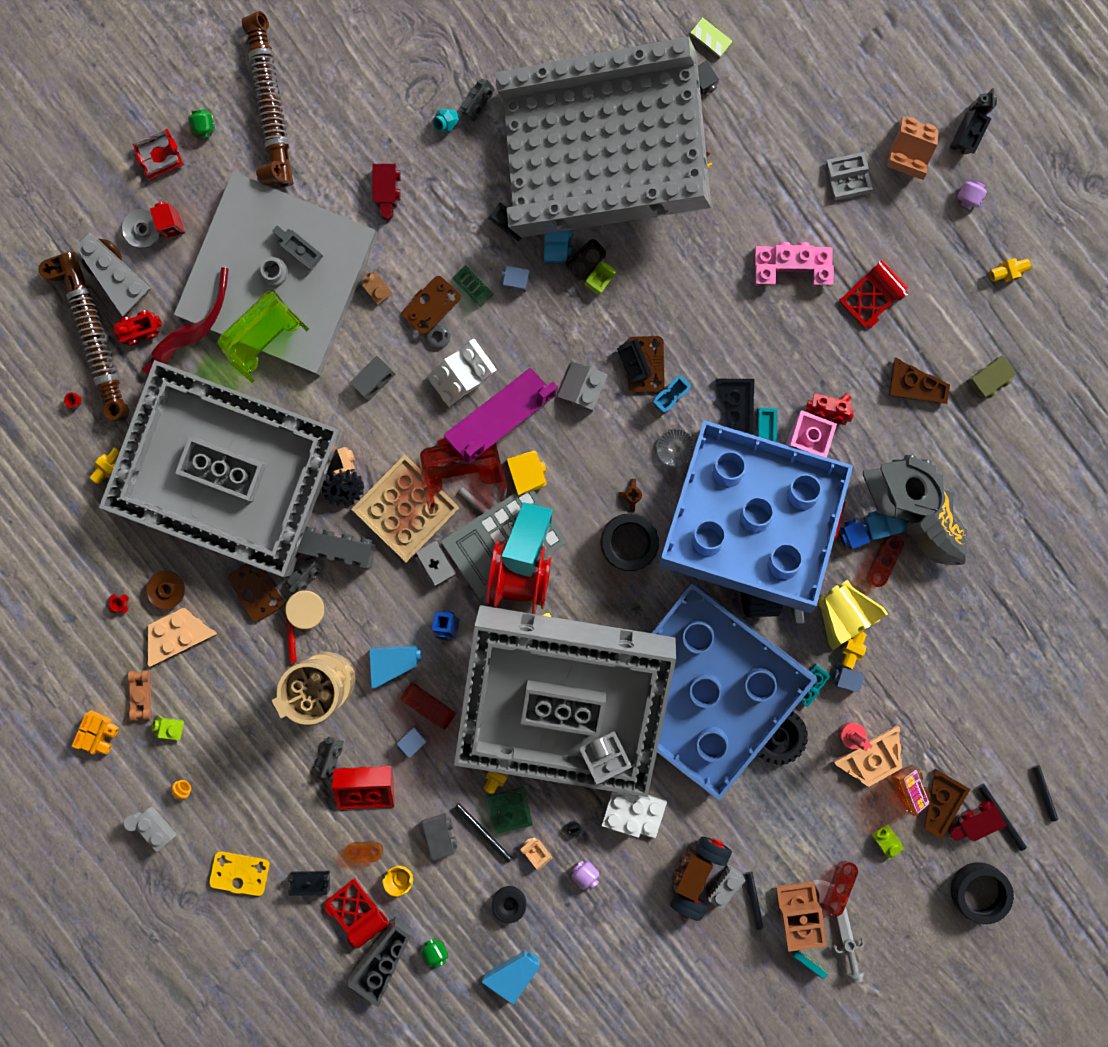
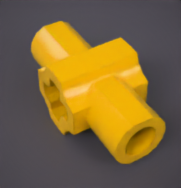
M1016 258L999 263V267L991 269L989 275L993 282L1002 279L1004 282H1008L1021 277V273L1030 271L1031 264L1027 258L1017 261Z
M114 447L108 455L103 454L94 464L96 470L92 473L90 479L98 485L106 477L110 479L120 450Z
M860 632L844 643L842 654L845 656L841 666L853 670L856 660L861 661L866 652V645H863L867 636L866 633Z
M488 771L485 776L488 780L483 789L490 794H494L498 786H503L509 774Z

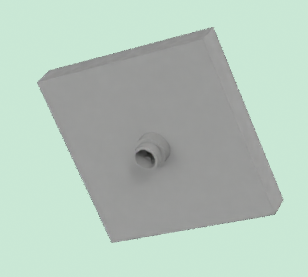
M232 171L174 315L193 324L201 321L208 314L217 298L221 267H226L229 269L225 297L220 313L210 331L321 376L378 238V233L374 229ZM276 226H279L285 232L287 229L293 230L323 255L312 271L278 243L280 238L272 232Z

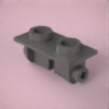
M481 79L476 82V85L470 92L475 96L474 99L468 96L461 106L460 112L466 116L468 114L473 121L481 114L483 107L492 97L495 90L487 79L486 81Z
M994 88L988 93L980 94L969 105V111L977 109L985 115L989 114L997 105V95H994Z
M311 556L299 567L303 573L300 575L295 571L287 580L286 586L293 593L306 590L308 584L319 576L320 571L324 567L318 564Z
M329 736L324 740L321 753L326 754V757L319 756L315 767V773L321 775V778L332 777L334 769H336L338 757L343 750V740L335 741V738Z

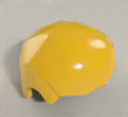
M397 865L387 871L382 883L384 890L390 896L399 897L409 892L414 878L412 872L407 867Z

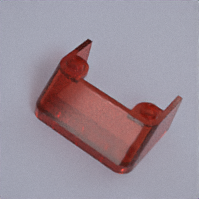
M496 443L470 464L450 444L429 447L421 451L422 483L429 514L434 512L435 501L433 495L438 494L442 490L441 479L478 472L479 478L483 483H497L500 499L505 500L508 488Z

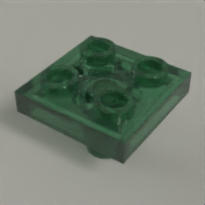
M524 787L487 796L496 834L533 825Z

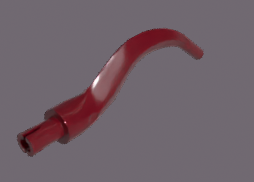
M221 267L218 295L208 314L201 321L181 326L167 335L151 352L153 357L142 368L147 375L150 373L154 360L167 364L174 356L176 350L194 344L208 333L215 323L224 301L228 268Z

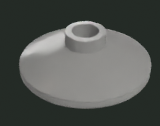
M134 210L123 221V236L129 244L135 247H149L160 236V233L156 230L151 212L148 210ZM142 227H146L145 233H141Z

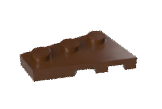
M935 769L924 829L942 839L968 795L970 788Z

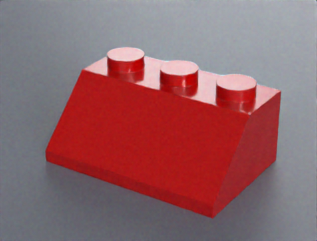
M391 766L334 769L332 790L337 810L395 807L394 777Z

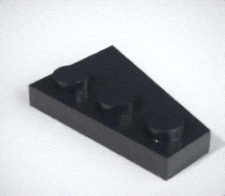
M716 378L731 429L753 435L755 379Z

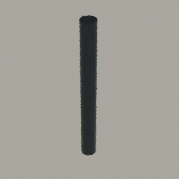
M984 783L980 784L978 789L986 801L990 802L993 800L1007 825L1005 829L1019 850H1025L1027 846Z
M458 803L454 809L507 863L511 861L513 857Z

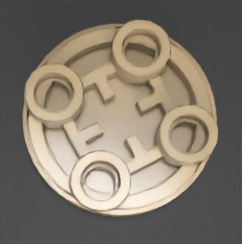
M299 591L289 597L285 606V614L293 626L300 629H309L316 626L322 620L324 604L321 598L314 592Z

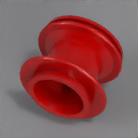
M497 540L490 568L486 606L498 608L503 599L533 604L532 614H536L537 605L541 606V609H544L552 557L544 560L545 545H543L540 559L537 560L532 576L528 577L509 570L502 561V554L508 540H505L503 545H500V540Z

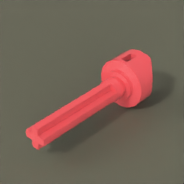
M849 722L840 727L838 736L846 747L850 749L861 748L864 751H867L868 748L872 749V744L867 739L866 730L860 724Z

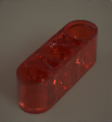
M890 535L883 539L866 576V580L871 586L882 587L887 583L904 546V541L900 536ZM892 538L897 541V546L894 549L889 546ZM883 556H887L889 559L886 566H883L881 563ZM876 573H879L881 576L878 583L873 581V576Z
M412 682L400 697L405 704L444 730H446L456 715L451 708Z
M844 860L839 862L823 901L824 910L835 917L840 916L844 912L858 875L857 866L850 861ZM850 865L851 872L845 875L844 868ZM843 883L844 890L838 893L837 886ZM837 902V909L831 911L830 904Z

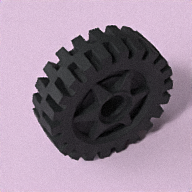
M793 711L776 730V732L782 731L783 737L780 740H775L773 734L757 754L764 761L776 765H786L789 762H794L797 757L802 755V751H805V745L808 742L806 725L800 716Z

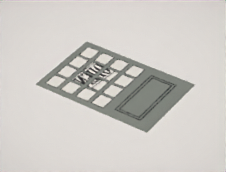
M534 490L520 495L517 492L441 541L479 599L487 595L496 541L500 540V545H503L504 541L509 539L523 502L544 507ZM553 519L543 544L545 545V556L567 543Z

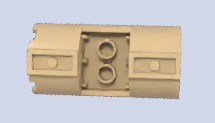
M329 651L316 653L291 667L281 677L277 687V697L272 700L280 718L287 716L292 721L305 725L316 724L325 720L351 696L355 686L354 669L342 655L340 656Z

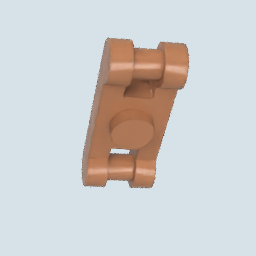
M129 671L130 721H137L140 718L151 720L150 671H142V673ZM137 680H142L143 685H137ZM138 705H143L144 710L138 711Z

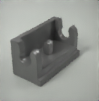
M376 356L350 383L370 401L396 374Z

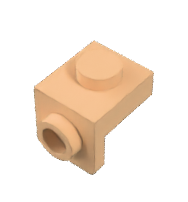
M347 447L337 449L344 467L341 468L342 471L346 472L349 469L351 474V471L355 470L352 462L355 461L352 450H348Z
M537 838L526 840L520 849L537 870H540L553 858Z

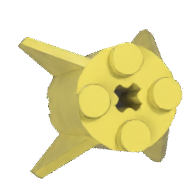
M848 580L829 590V593L819 597L817 602L822 610L827 639L832 650L879 622L881 618L888 614L884 607L854 589Z

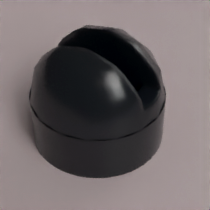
M577 821L568 822L566 833L570 837L578 836L581 832L580 824ZM578 827V830L569 833V830Z

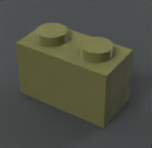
M1000 356L970 377L967 382L980 399L985 397L989 399L998 393L996 389L1000 386L1005 387L1013 381L1012 377L1016 375V372L1005 357Z

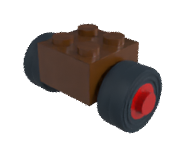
M701 836L695 851L688 848L686 852L682 853L679 859L681 863L679 869H675L672 874L671 880H673L675 894L670 906L684 918L701 921L707 909V904L699 899V896L713 867L712 863L726 866L731 857L732 850L716 838L711 839Z

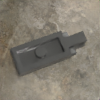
M279 226L272 230L280 238L278 240L280 246L310 271L322 259L323 255L293 230L287 229L285 232Z

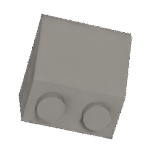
M572 362L558 398L593 412L608 374Z

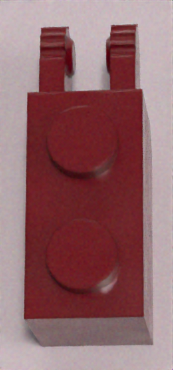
M372 164V199L380 206L382 218L389 221L394 216V206H398V201H401V189H398V181H401V170H398L396 164Z
M992 800L990 802H982L978 805V808L972 811L969 809L962 812L961 816L958 817L959 822L949 826L950 828L948 829L950 837L954 841L966 836L972 841H977L1007 825Z

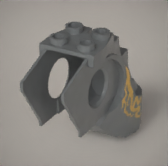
M905 455L904 459H895L891 463L881 464L880 468L863 471V478L878 510L877 514L906 520V530L909 536H913L914 542L918 544L920 551H924L926 557L934 562L946 565L965 564L967 529L964 528L962 522L955 521L953 516L954 493L944 489L943 475L936 473V466L932 465L931 460H920L914 455ZM888 489L894 500L895 506L890 502L888 498Z

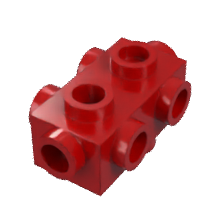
M145 310L137 313L138 316L121 318L119 323L114 324V335L117 341L128 346L138 344V340L144 337L146 340L156 338V333L161 332L159 328L162 326L160 317ZM147 323H151L152 327L147 329Z
M814 394L812 401L808 400L806 406L808 413L837 423L836 426L840 424L846 425L847 421L851 422L854 411L851 410L852 402H849L851 399L849 394H844L840 400Z

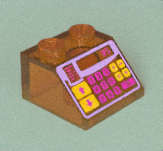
M910 765L891 774L903 807L911 815H918L930 805L928 799L930 798V793L927 787H924L921 780L924 778L920 769Z

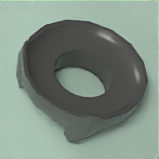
M438 324L426 334V342L434 349H442L448 345L451 334L446 327ZM436 331H440L443 334V339L440 342H434L432 339V335Z

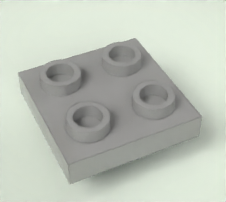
M615 731L579 748L596 785L632 767Z

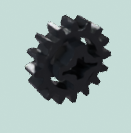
M340 469L337 474L333 471L332 476L327 475L326 481H323L322 493L325 500L329 499L330 504L336 502L337 506L340 503L347 506V502L354 504V499L360 500V495L364 494L362 477L357 476V472L350 474L349 469L346 472Z

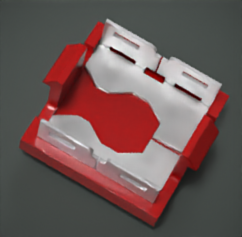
M168 129L133 144L137 152L134 154L138 166L144 168L149 181L184 166L178 152V147Z

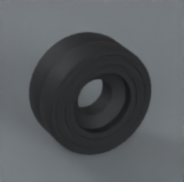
M513 886L500 888L492 900L494 916L503 923L519 921L526 911V898L523 892ZM512 900L515 906L513 909L508 910L504 907V902Z

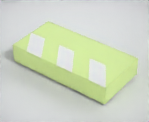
M703 17L690 33L692 37L719 58L732 44V40Z

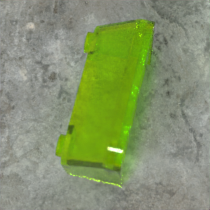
M269 290L219 337L218 345L229 362L253 383L255 380L250 372L254 371L258 366L259 359L257 355L284 329L287 332H294L301 326L307 332L309 328L275 290Z

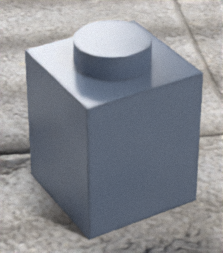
M506 266V270H502L500 282H503L504 288L526 292L529 270Z
M839 666V669H836L833 675L834 684L860 693L865 674Z
M414 726L397 742L399 746L397 749L403 756L407 755L410 758L428 739Z

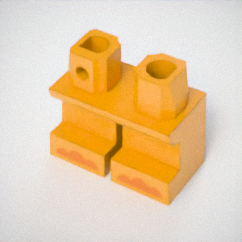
M93 710L86 712L72 747L87 750L91 754L98 752L106 755L110 752L112 744L104 741L106 735L114 738L118 733L119 727L111 723L112 719Z

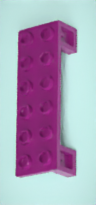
M529 368L444 434V438L470 464L554 398L558 386L554 382L547 385Z

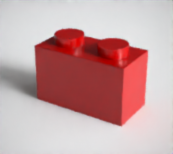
M159 202L154 205L155 207L150 208L156 230L164 237L170 238L185 233L179 212L172 205L166 202Z

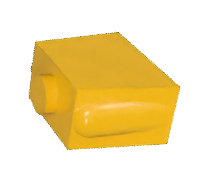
M536 451L507 458L518 495L543 488L547 485L544 473L547 472L544 461L540 462Z

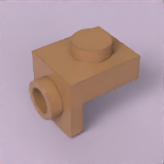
M376 271L366 274L360 282L377 305L392 294Z

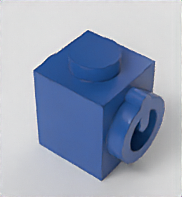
M854 518L844 522L845 526L840 527L839 536L845 548L854 549L870 542L867 535L869 534L868 526L862 520L856 521Z
M443 611V613L435 612L432 625L435 638L450 641L452 638L457 637L460 619L454 615L455 613L450 611Z

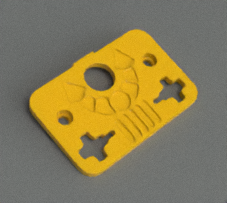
M222 851L217 852L214 857L210 886L233 893L260 896L265 891L270 863L262 858ZM224 855L225 859L232 863L228 862L220 866V862L217 859ZM260 862H263V866H265L266 869L262 870L261 873H259L258 869L252 867L251 865L255 866L258 865ZM235 878L243 880V886L239 889L235 888L232 884Z

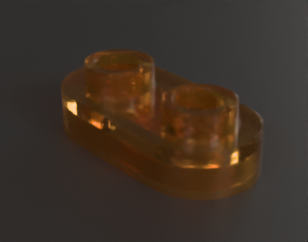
M377 841L352 842L346 847L344 855L351 863L376 862L382 857L384 849ZM371 848H376L377 853H372ZM352 849H357L358 854H353Z

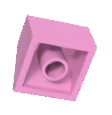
M801 410L789 433L786 445L827 457L837 423Z

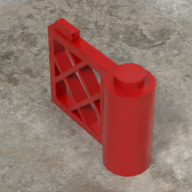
M881 260L839 301L865 328L867 326L872 328L879 321L877 317L896 299L901 301L908 294L906 291L908 287ZM868 279L873 285L872 293H861L862 284ZM859 287V293H853ZM850 295H859L858 306H850L845 300ZM861 295H872V306H861ZM875 295H883L888 302L883 307H875ZM861 309H872V316L867 322L860 317Z
M356 878L324 902L326 904L324 909L329 916L334 915L348 935L347 942L352 948L356 947L359 949L389 925L385 914L377 908ZM353 884L358 890L357 898L347 896L348 888ZM335 898L344 899L342 910L335 909L331 902ZM347 900L357 901L356 911L345 910ZM360 901L367 902L371 910L367 913L359 912ZM345 913L355 915L354 923L351 926H348L344 921Z

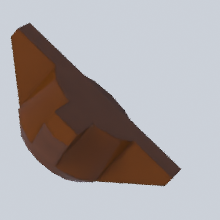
M631 479V487L625 492H619V497H625L626 501L630 503V511H635V504L642 498L641 490L636 487V479Z

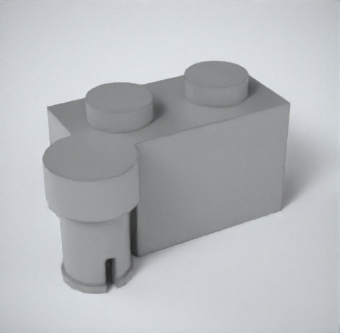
M153 806L142 814L137 812L129 815L124 820V827L129 831L137 829L156 852L177 835Z

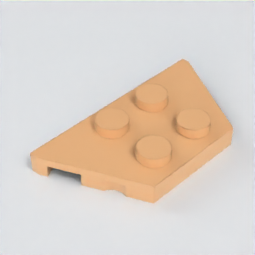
M186 608L167 615L148 625V666L151 667L217 633L206 626L199 618L194 617Z
M896 725L871 739L869 743L872 744V749L868 748L867 751L861 748L854 749L834 760V764L866 786H872L902 769L899 738L900 727Z

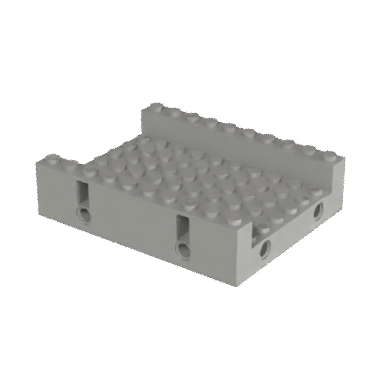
M689 36L495 72L496 90L504 99L513 206L507 207L508 227L521 238L711 208L697 53Z
M154 360L99 508L282 577L291 576L299 558L295 555L335 449H340L346 432Z
M480 605L473 633L454 765L648 797L676 662L675 637ZM615 731L632 767L596 785L579 748Z

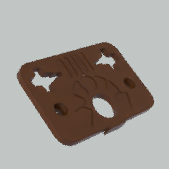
M436 276L423 290L420 289L415 294V298L403 309L402 315L421 334H428L460 301L461 295L443 277ZM450 293L452 295L453 293H455V300H450L448 302L447 294ZM429 295L430 301L427 304H422L420 302L421 296ZM427 320H429V327L427 329H420V327L422 326L420 324L421 321L426 322Z
M630 337L627 343L638 339V342L643 344L641 349L652 375L633 384L630 383L628 378L629 390L631 392L662 391L665 386L664 341L662 337ZM654 339L657 340V343H660L656 354H654L653 347L649 346ZM655 374H657L658 381H661V385H658L657 389L654 388V385L650 384V381H654Z
M245 564L231 572L228 579L253 621H259L282 608L284 601L266 570L258 569L260 575L258 577L255 572H250V569H252L251 565ZM247 589L253 592V598L249 601L244 600L242 597L243 591ZM269 594L275 599H279L277 607L269 605L271 602Z

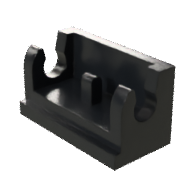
M977 109L967 112L954 136L950 148L953 150H963L961 154H974L992 118Z
M638 339L617 348L631 384L652 375Z
M292 871L288 880L290 882L288 896L327 895L330 891V871Z

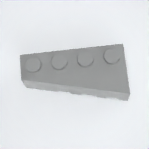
M89 233L76 246V249L122 317L126 316L152 289L93 234Z

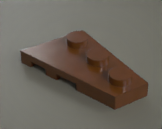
M896 357L894 358L889 396L947 404L950 384Z

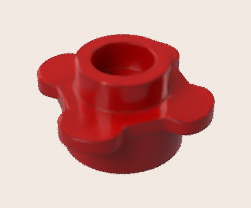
M112 594L109 597V611L111 613L121 612L124 614L128 612L127 601L129 598L127 595L117 596Z

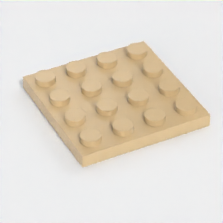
M404 454L351 510L407 563L460 507Z

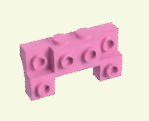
M780 242L775 247L756 246L754 248L755 285L770 284V286H774L776 284V272H812V286H832L834 284L833 247L809 246V243L806 242L798 243V245Z

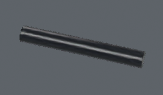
M1035 765L1032 768L1051 822L1058 821L1059 819L1040 765Z
M750 871L746 872L745 875L756 930H762L764 926L753 872Z

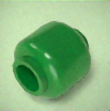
M207 109L191 111L192 114L188 116L191 133L198 135L199 139L210 137V133L215 131L212 113L207 112Z
M435 938L424 943L425 947L421 949V955L427 967L435 969L447 963L446 960L449 955L443 941H435Z

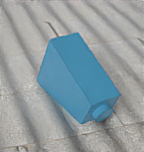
M418 645L371 648V687L376 688L418 666V661H422L421 650H418Z
M524 950L483 975L482 983L514 1005L540 968L539 957L533 952L528 953Z

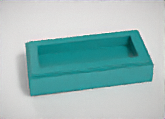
M757 408V437L777 442V408Z
M802 950L791 951L795 959L821 979L827 977L828 973L825 968Z

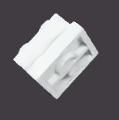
M472 339L460 351L445 358L427 378L440 394L443 401L448 407H451L464 395L478 388L497 369L476 340Z
M612 791L601 825L638 838L640 834L656 838L667 800L651 795L643 797Z

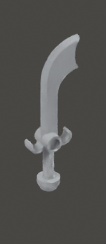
M813 880L819 894L818 903L831 906L836 914L843 947L841 950H837V946L833 944V948L838 953L847 951L852 972L848 974V977L852 983L862 982L864 974L858 970L854 950L862 949L865 942L862 938L860 939L861 944L859 946H856L844 897L840 890L832 883L824 880Z

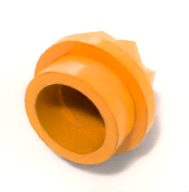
M185 780L175 782L171 789L172 795L175 799L179 800L187 798L191 791L190 784Z

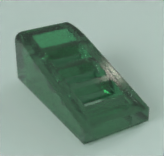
M466 265L452 278L479 307H482L494 295ZM469 273L470 276L467 277L463 282H461V280ZM474 279L475 281L467 288L466 286ZM478 285H480V287L472 294L471 292H472Z

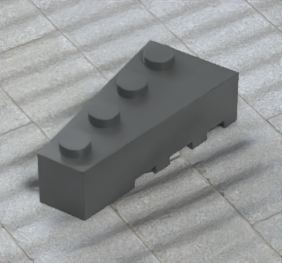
M306 526L297 550L298 553L315 557L321 556L333 561L340 560L351 565L359 564L360 567L364 568L372 567L376 544H372V540L361 538L360 541L353 540V536L342 534L341 537L334 536L335 532L323 530V533L315 532L316 528Z
M394 917L348 976L347 986L377 1007L381 1003L383 994L410 938V927L397 917Z

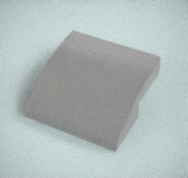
M864 152L826 160L834 201L872 193L873 188L868 175L869 167Z

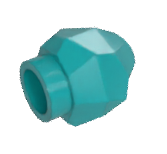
M440 109L432 120L434 128L438 132H451L459 121L458 113L453 109Z

